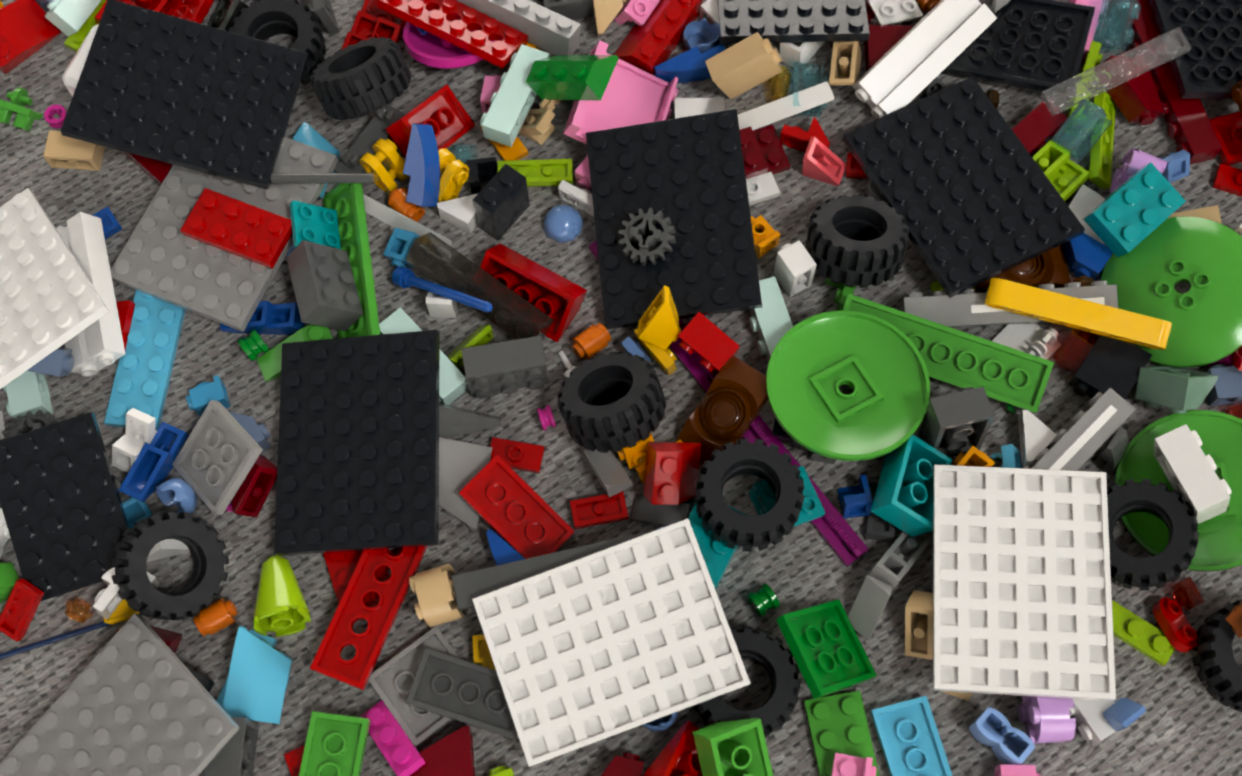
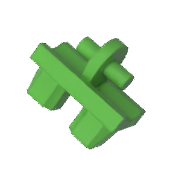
M18 87L13 92L9 91L7 93V98L11 99V102L0 99V122L9 124L12 113L15 112L17 114L13 126L30 131L34 119L40 121L43 116L41 113L24 107L26 104L31 105L33 102L32 98L28 97V92L24 88Z

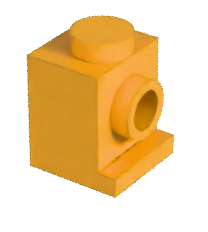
M762 215L756 219L751 216L755 252L758 258L779 245L781 236Z

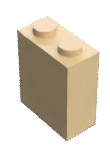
M758 32L705 61L713 82L730 99L783 72L779 64L782 58L776 48L773 49L769 39H763Z

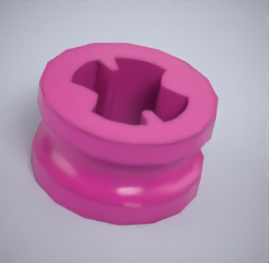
M51 105L45 110L44 118L52 128H62L67 111L61 105ZM57 114L61 117L59 119L53 118V115Z
M546 405L545 409L536 408L543 431L547 430L548 426L555 428L556 423L550 405Z

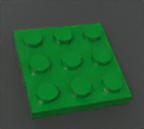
M839 599L784 614L776 619L814 699L867 682L877 676Z

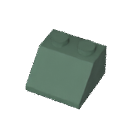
M1162 365L1140 367L1135 399L1146 401V406L1161 408L1163 405L1170 407V412L1186 414L1187 410L1200 407L1217 382L1218 375Z

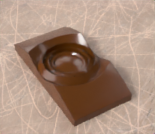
M1063 244L993 277L1038 288V285L1054 284L1055 288H1065L1064 284L1071 283ZM991 279L974 286V289L985 290L989 288Z
M733 355L715 376L701 403L688 417L676 442L681 440L683 443H701L700 462L702 463L705 460H710V454L716 449L722 451L723 444L731 441L733 445H738L739 439H743L768 400L766 376Z

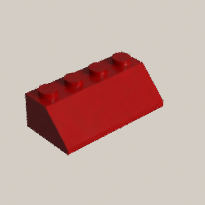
M660 0L642 26L635 24L613 55H617L619 59L654 75V67L667 61L681 41L685 26L695 21L700 14L702 0Z
M499 243L486 250L470 295L490 302L497 310L559 342L580 310L587 290Z

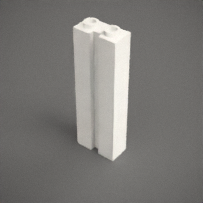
M941 0L852 86L856 90L855 95L859 100L864 103L866 102L872 108L871 112L876 119L907 106L986 30L997 17L985 3L981 4L979 0Z
M79 212L67 220L66 227L59 226L56 229L110 311L64 344L65 348L72 349V356H74V366L71 372L89 377L96 375L104 367L115 363L117 359L125 355L101 218Z

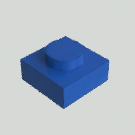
M108 206L92 215L101 218L105 239L122 230V227Z

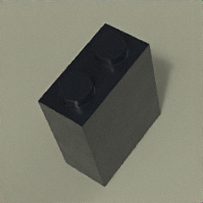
M507 164L498 171L473 199L478 227L497 241L530 206L526 177Z
M1099 335L1070 380L1069 385L1073 387L1075 393L1083 397L1093 398L1098 392L1104 395L1111 388L1123 399H1126L1139 378L1140 367H1146L1152 354L1133 343Z

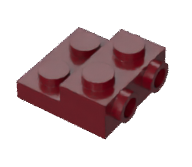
M774 125L752 131L751 127L740 130L746 179L769 172L777 174L790 170L791 165Z

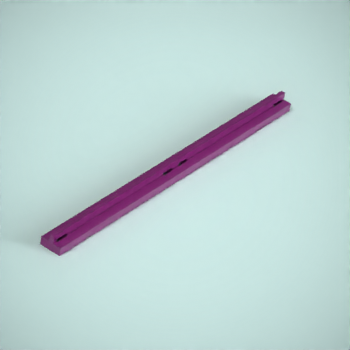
M596 240L589 245V250L599 261ZM679 319V327L682 332L686 325ZM679 339L675 342L672 341L668 348L703 391L707 393L711 385L709 379L713 381L718 373L715 370L709 372L699 363L701 358L694 352L692 355L685 352L679 346L681 343ZM758 414L743 439L747 438L748 443H755L756 439L764 440L763 445L770 447L773 443L779 447L778 453L783 455L787 452L792 457L791 465L795 464L800 467V464L777 437L772 436V430ZM809 477L825 510L823 517L812 520L810 523L844 565L848 567L867 553L869 549ZM842 542L846 544V546L850 549L853 555L849 553V551L845 548Z

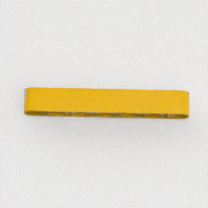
M991 278L984 305L1158 350L1166 349L1172 326L1171 322L1000 278Z

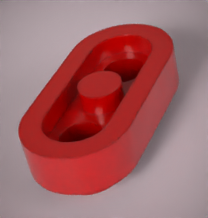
M1167 597L1156 602L1152 607L1153 615L1173 648L1179 652L1187 653L1196 647L1197 633L1191 627L1180 604Z

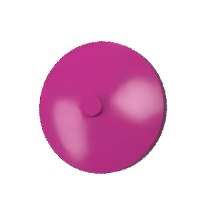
M406 22L404 26L403 38L405 48L412 58L422 64L437 68H458L483 60L431 33L422 35L417 26Z

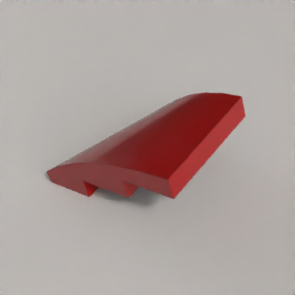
M365 0L362 10L357 13L351 32L348 31L342 50L351 44L354 45L359 41L370 40V38L375 37L390 38L398 44L407 21H399L402 22L401 25L395 23L398 22L395 19L401 18L378 8V0Z

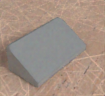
M597 449L595 451L583 450L587 463L609 498L633 486L632 481L612 450H608V453L598 452Z
M869 575L866 576L848 615L853 628L868 640H870L893 589L892 585Z

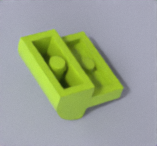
M1050 140L1032 158L1063 200L1066 201L1089 179L1090 172L1070 160L1071 153Z

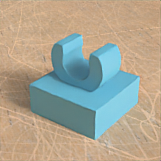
M1012 444L1001 446L1002 453L996 452L991 455L993 460L1003 461L1000 468H1022L1020 450Z

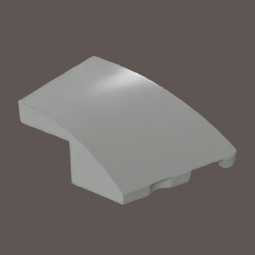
M439 437V507H442L451 517L455 516L467 524L471 531L476 532L479 515L458 493L490 462L492 447Z

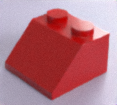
M700 312L696 314L678 335V339L681 341L679 346L689 355H692L694 352L701 358L699 363L709 372L715 370L719 373L728 360L739 352L740 348L735 341Z
M648 442L643 495L652 505H679L695 497L699 475L701 443Z

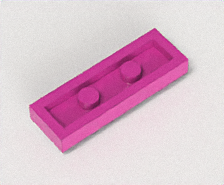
M383 700L360 716V718L371 720L369 734L397 776H410L426 763Z

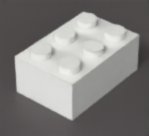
M1187 424L1155 438L1153 455L1172 488L1182 494L1181 499L1183 502H1189L1193 508L1192 514L1196 516L1197 522L1200 524L1226 512L1230 501L1229 495L1232 492L1226 480H1220L1214 470L1217 469L1213 458L1209 454L1205 455L1200 447L1202 441L1195 430L1190 431Z

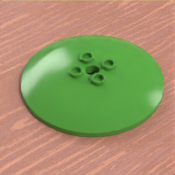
M1167 218L1129 253L1118 258L1113 253L1107 261L1101 281H1107L1108 285H1117L1118 309L1172 323L1165 350L1137 345L1152 354L1149 362L1174 368L1204 366L1229 356L1242 346V236L1234 230L1204 218ZM1179 282H1186L1191 288L1186 293H1178L1174 286Z
M843 310L824 312L809 317L792 327L780 339L769 360L766 374V391L775 418L784 431L797 443L816 454L831 459L863 461L894 451L916 432L926 414L929 403L930 380L922 355L902 331L876 316L857 311ZM849 385L853 389V393L845 395L840 392L839 386Z
M1191 410L1186 411V414L1174 413L1165 416L1145 427L1129 443L1126 453L1119 462L1115 483L1122 486L1125 484V480L1134 479V483H1142V478L1151 479L1150 484L1158 485L1160 481L1167 484V489L1173 492L1174 489L1153 455L1155 438L1187 424L1190 431L1195 430L1202 441L1200 446L1205 455L1209 454L1213 458L1217 469L1214 470L1220 480H1226L1232 492L1229 495L1230 501L1226 512L1198 524V544L1191 565L1187 570L1214 572L1241 566L1242 419L1217 411ZM1132 512L1121 517L1122 522L1134 540L1151 555L1156 556L1166 548L1169 541V532L1166 524L1160 518L1147 512Z

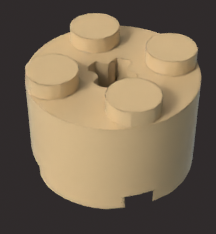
M450 564L416 573L415 576L409 578L413 593L417 594L419 602L415 604L416 614L419 620L424 619L427 626L435 627L465 617L462 611L458 610L453 580L451 578L455 571Z

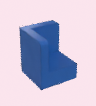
M860 475L858 486L844 487L837 490L844 519L871 515L873 500L866 475Z

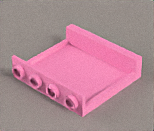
M599 40L591 50L590 55H610L606 53L609 44ZM618 59L601 101L574 100L563 134L587 145L586 133L669 120L672 109H670L671 102L674 101L678 94L676 85L679 78L675 77L668 83Z

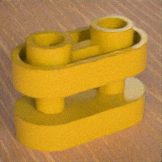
M379 138L372 146L376 154L373 156L366 152L359 159V163L366 173H374V184L390 195L397 188L394 179L397 177L404 181L408 177V175L403 174L405 159L397 153L396 150L398 148L391 140Z
M446 148L438 151L440 163L438 203L457 199L463 184L469 176V167L461 160H456L455 155Z

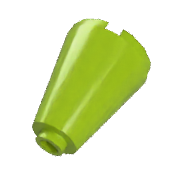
M282 556L269 557L262 564L253 628L255 632L263 636H267V632H275L276 637L298 633L306 628L305 623L307 621L311 622L309 609L290 561Z

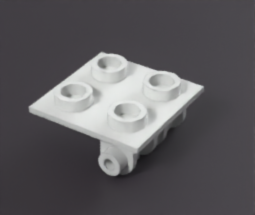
M867 0L875 15L870 20L871 25H900L907 21L912 23L915 19L923 17L915 0Z
M1036 323L1007 325L992 340L995 343L1046 360L1062 345L1057 341L1059 334L1055 329L1043 330Z

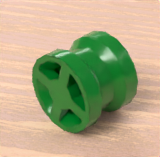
M255 329L250 331L248 337L237 341L252 362L257 359L261 352L266 353L270 350Z
M767 583L760 585L758 591L746 594L749 604L759 618L766 616L768 610L780 607L777 596Z

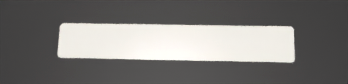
M826 81L738 114L739 129L751 127L753 131L834 100L830 85Z
M327 183L326 192H330L340 183ZM363 194L364 207L367 214L394 228L416 233L427 242L428 246L450 256L452 246L450 239Z

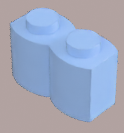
M988 707L983 710L968 727L972 736L981 744L991 747L996 757L1004 764H1022L1035 748L1032 740L1024 732L1011 727L1007 718L993 708Z

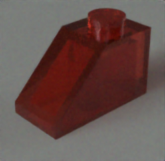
M1072 328L1052 358L1057 360L1056 363L1065 370L1071 369L1076 372L1095 345L1099 335Z

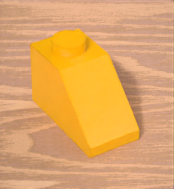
M664 285L638 321V338L666 350L672 341L675 342L678 339L681 328L679 327V315L669 287Z

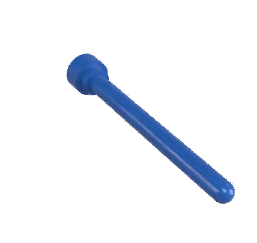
M399 266L392 274V282L398 287L405 289L414 286L487 313L493 309L490 302L416 277L409 268Z

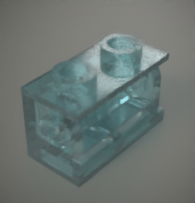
M1103 0L1093 41L1102 43L1101 47L1126 51L1127 44H1131L1134 37L1133 21L1134 19L1137 20L1140 14L1141 5H1138V1Z
M794 62L792 71L793 106H801L798 101L799 91L826 81L828 82V73H824V63H821L820 70H818V65ZM827 103L792 116L821 117L822 109H827Z
M1083 98L1054 135L1052 141L1070 152L1071 158L1081 162L1112 121L1107 119L1103 108Z

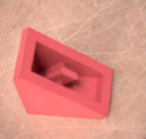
M811 137L803 158L802 175L834 186L840 185L846 163L816 137Z

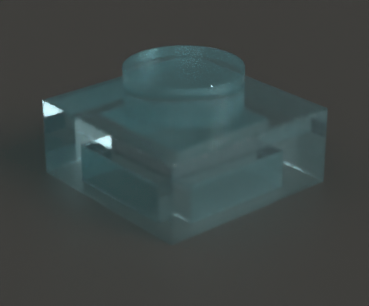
M452 144L451 153L455 155L456 160H461L467 165L466 160L477 159V145Z

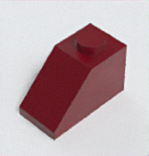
M259 455L233 497L232 511L235 514L258 517L277 479V467L265 456Z

